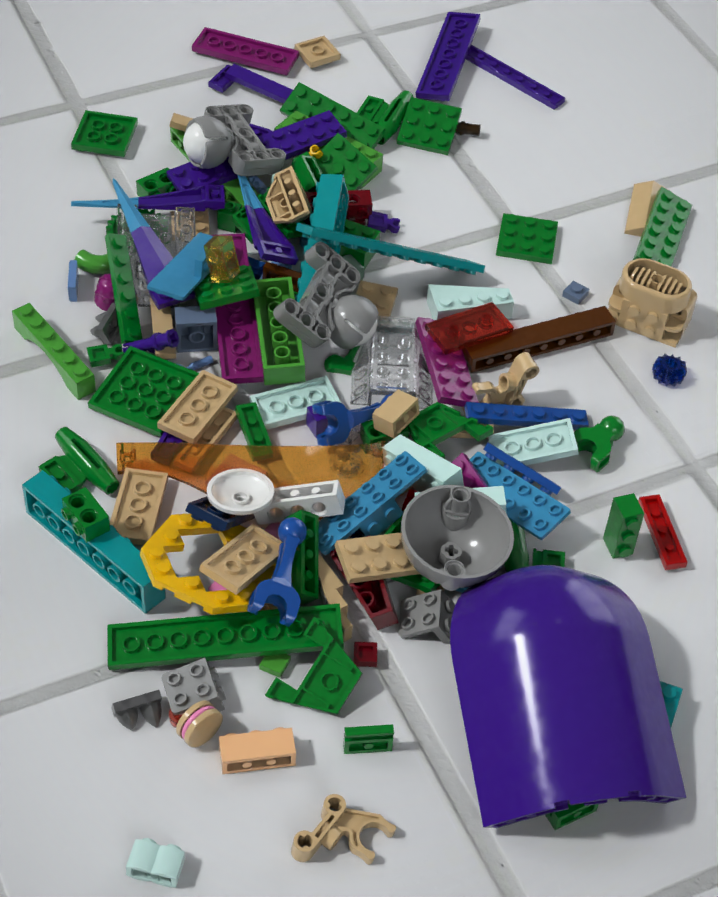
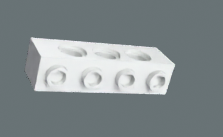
M339 480L274 488L272 502L265 509L254 513L258 525L282 522L285 517L301 509L319 517L342 515L344 513L345 496Z

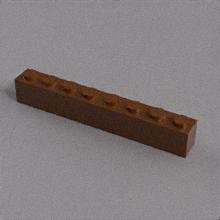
M602 306L463 343L462 351L470 373L511 363L516 356L524 352H528L531 357L612 336L616 320L607 307Z

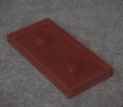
M493 302L425 324V330L445 355L512 333L514 329L513 325Z

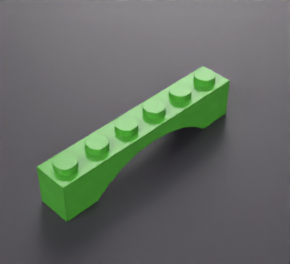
M30 303L12 310L14 328L25 340L34 342L45 352L58 370L67 388L78 400L96 392L94 374Z

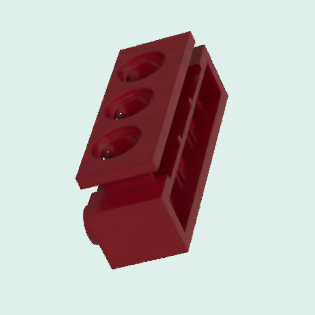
M348 190L349 201L354 200L356 202H349L346 219L355 218V220L350 221L366 225L365 219L372 215L373 204L370 190ZM305 192L314 213L312 202L314 197H317V193ZM310 217L303 220L307 225H311Z

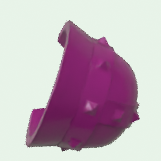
M110 273L99 277L97 288L94 292L95 304L104 311H107L110 305L115 303Z

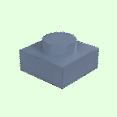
M572 281L563 290L562 297L579 305L588 296L590 289Z

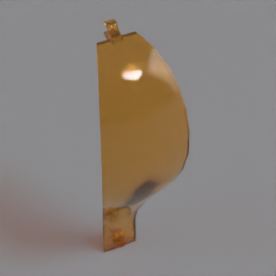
M385 441L367 444L322 446L117 442L118 475L124 474L125 468L168 473L169 478L185 483L207 494L208 483L214 476L226 470L243 468L266 475L272 481L274 488L339 480L346 499L384 468L382 447L385 445Z

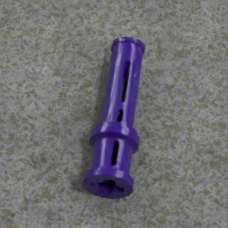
M170 329L166 333H154L150 338L124 343L123 346L125 348L122 349L124 353L130 346L142 351L152 349L161 351L165 347H177L179 336L175 330Z

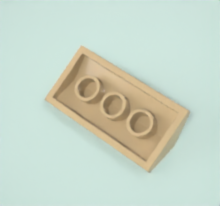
M654 180L634 184L624 234L642 236L655 197L662 185Z

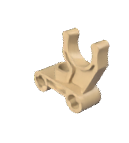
M524 352L516 356L508 373H502L499 376L498 386L494 387L491 382L486 381L481 383L475 382L472 384V388L477 395L486 393L479 403L522 406L525 399L521 393L527 381L538 375L539 367L528 352Z
M331 794L324 800L321 810L322 821L313 832L303 830L295 835L291 854L295 860L306 862L313 857L322 845L331 851L341 837L346 836L351 853L370 865L374 860L375 853L366 849L361 844L360 833L364 829L371 827L383 831L388 838H391L395 833L396 826L389 823L380 814L346 808V802L342 796Z

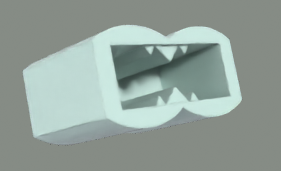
M149 838L135 839L126 865V875L134 879L152 881L158 885L175 888L185 861V851L173 844H168L167 846L158 845Z

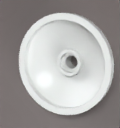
M243 468L230 469L217 474L209 481L207 498L215 508L224 513L237 516L251 515L265 509L274 498V485L266 475L258 471Z

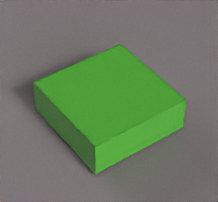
M288 654L264 656L259 664V669L281 678L291 661V656Z

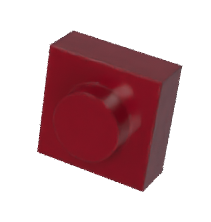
M354 642V663L356 666L377 667V642Z

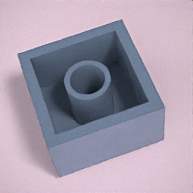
M200 306L175 307V328L179 336L177 353L218 350L216 308L201 311Z

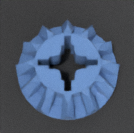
M256 175L248 177V181L260 194L263 195L267 192V186Z

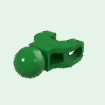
M607 416L601 420L600 424L597 423L594 427L578 428L574 432L578 452L588 451L593 454L589 468L595 472H599L609 463L613 441L619 440L625 432L624 422L619 417Z

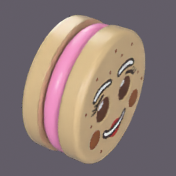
M199 701L187 709L181 716L176 726V732L190 747H199L216 734L222 724L223 716L209 701Z

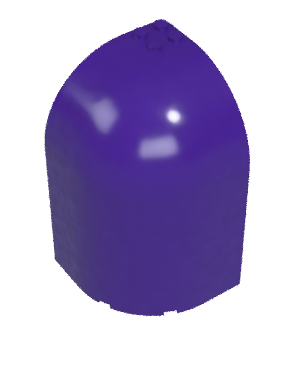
M535 565L522 567L467 588L460 595L452 614L450 645L483 827L500 828L538 816L569 809L568 804L584 803V806L604 804L608 802V799L618 798L619 802L638 801L666 804L687 798L650 637L642 615L626 593L612 582L596 575L555 565Z

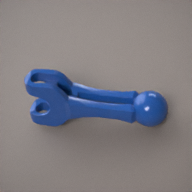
M392 394L386 395L381 400V403L376 402L370 406L348 410L344 404L337 401L326 400L313 404V414L325 415L328 420L326 430L317 435V444L332 446L344 443L351 429L360 423L373 419L372 414L375 409L379 408Z
M289 517L280 523L278 536L282 543L279 545V555L271 579L259 583L251 593L247 608L248 612L257 615L265 603L273 604L280 612V624L288 627L296 619L301 603L299 594L292 587L291 572L296 548L305 540L307 535V528L302 520L296 517Z

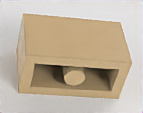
M399 389L395 391L373 412L374 429L395 438L420 414L418 398Z

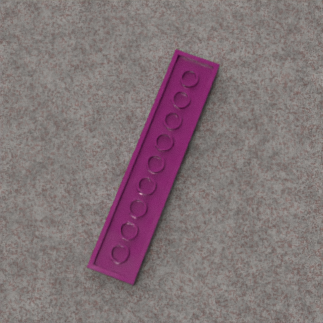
M245 233L211 235L233 242L234 247L210 272V275L216 274L221 270H234L242 265L249 266ZM246 299L215 307L221 377L234 384L264 382L254 299Z

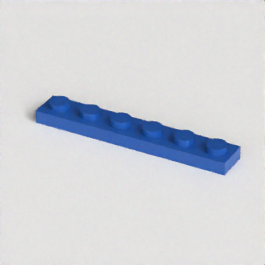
M466 402L464 407L466 418L473 417L478 420L479 424L529 427L570 418L573 430L589 427L586 410Z

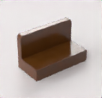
M266 261L263 266L262 279L291 277L293 291H299L298 278H301L302 273Z

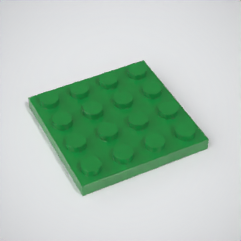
M130 346L89 400L88 408L161 437L164 431L158 429L157 422L199 373Z

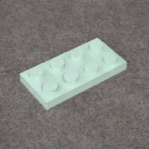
M327 376L250 396V403L256 402L266 430L305 420L307 407L326 400L341 403Z
M570 418L496 433L488 437L489 443L526 466L579 455ZM497 459L496 461L501 466H504L505 464L503 461Z

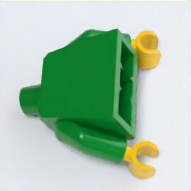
M312 145L310 152L306 151L297 156L291 163L305 192H316V183L320 181L322 174L315 158H321L323 152L319 150L320 148L317 145Z

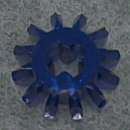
M664 353L662 357L658 356L652 367L653 379H658V384L665 383L666 387L668 384H671L673 387L676 384H681L687 374L686 362L681 361V357H674L673 354L668 356Z

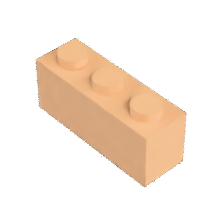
M278 727L267 731L254 730L249 733H229L225 736H219L222 774L296 766V750L292 728Z

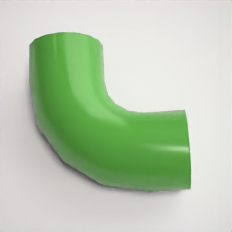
M80 250L75 256L74 260H77L78 268L85 272L100 275L110 273L107 254L95 255L86 250Z

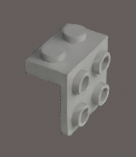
M442 589L403 599L400 606L399 636L401 638H408L433 631L443 643L450 642L454 602L447 597Z
M206 658L162 675V682L174 715L184 713L192 705L203 700L209 701L219 712L225 710L222 702L226 699L222 687H217L216 681L219 680L218 673L215 667L210 668Z

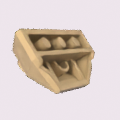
M290 166L276 173L265 198L273 222L275 224H294L306 220L313 212L293 167Z

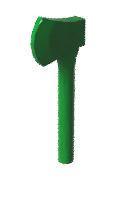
M360 346L350 349L344 358L336 354L329 356L324 363L325 371L351 376L355 369L354 357Z

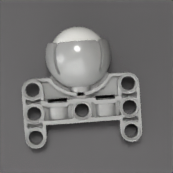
M246 104L206 107L204 116L196 117L189 121L183 138L184 150L194 166L204 169L214 168L222 164L229 157L228 163L233 168L234 173L240 176L277 173L282 170L286 153L278 148H265L249 126L254 110Z
M317 242L304 254L306 262L316 272L299 303L292 298L284 300L274 308L273 315L279 323L312 348H316L331 339L340 348L350 350L367 343L373 337L377 328L379 312L369 299L360 295H350L354 292L360 281L359 271L327 244Z

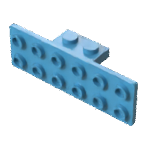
M199 232L147 285V289L157 294L172 297L175 300H185L231 251L234 243Z
M407 451L398 455L385 468L381 469L374 477L345 499L344 513L342 515L326 516L319 521V551L326 556L335 549L334 545L337 540L347 539L358 529H360L365 537L369 535L376 536L382 533L403 515V511L394 499L428 472L426 467Z
M477 452L470 458V461L488 487L504 486L508 518L538 539L543 540L571 513L570 508L481 452Z

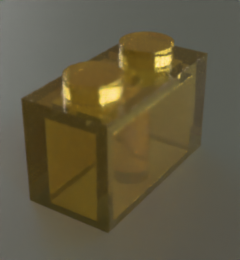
M214 235L204 245L212 283H230L240 273L232 236Z

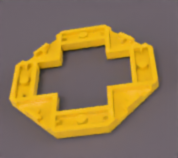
M192 514L170 515L143 545L140 551V557L153 587L160 590L168 589L175 593L174 597L188 604L194 602L204 607L203 611L211 615L246 612L251 593L259 583L271 579L276 563L237 595L229 590L206 592L199 576L176 577L166 553L183 551L185 544L181 536L218 533L225 546L247 528L238 525L221 532L213 529L211 524L206 521L201 522L191 517Z

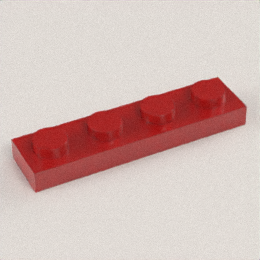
M660 494L639 497L638 502L644 512L645 522L664 569L685 568L687 565L686 557Z

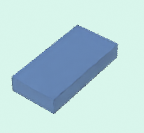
M70 260L68 295L70 302H77L79 275L77 260Z

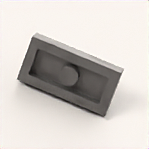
M112 303L106 312L95 317L100 323L90 330L92 335L101 338L103 344L107 345L112 343L119 331L115 303Z
M155 690L115 702L111 707L113 715L117 717L124 727L132 730L136 725L138 709H140L146 721L152 726L158 727L162 713L160 690Z

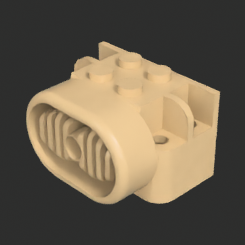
M639 258L628 262L624 266L622 275L609 299L608 310L616 320L615 325L676 348L692 319L697 301V293L692 289L690 278L681 270L655 260Z

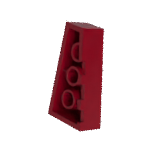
M333 549L329 554L347 582L336 549ZM386 579L348 584L377 630L399 623Z

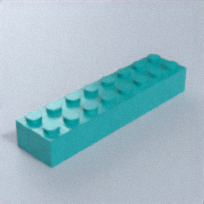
M321 174L320 181L316 183L317 197L313 199L314 213L310 214V224L316 227L344 232L349 204V194L344 175ZM307 238L308 244L304 246V254L319 241ZM321 241L340 254L341 245L338 246ZM306 260L301 262L302 276L298 278L299 291L295 295V300L298 303L316 272Z
M42 470L22 484L26 513L142 612L148 613L166 598L165 589L160 590L153 587L140 557V551L133 546L127 537H122L113 525H110V531L87 543L81 535H76L70 520L66 521L61 513L63 508L62 498L72 494V492L68 488L62 487L54 476H49Z

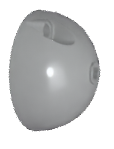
M440 485L424 490L408 503L401 521V540L410 563L422 576L436 584H441L443 588L449 591L471 587L486 581L502 568L513 549L514 531L507 514L492 498L473 488L460 485Z

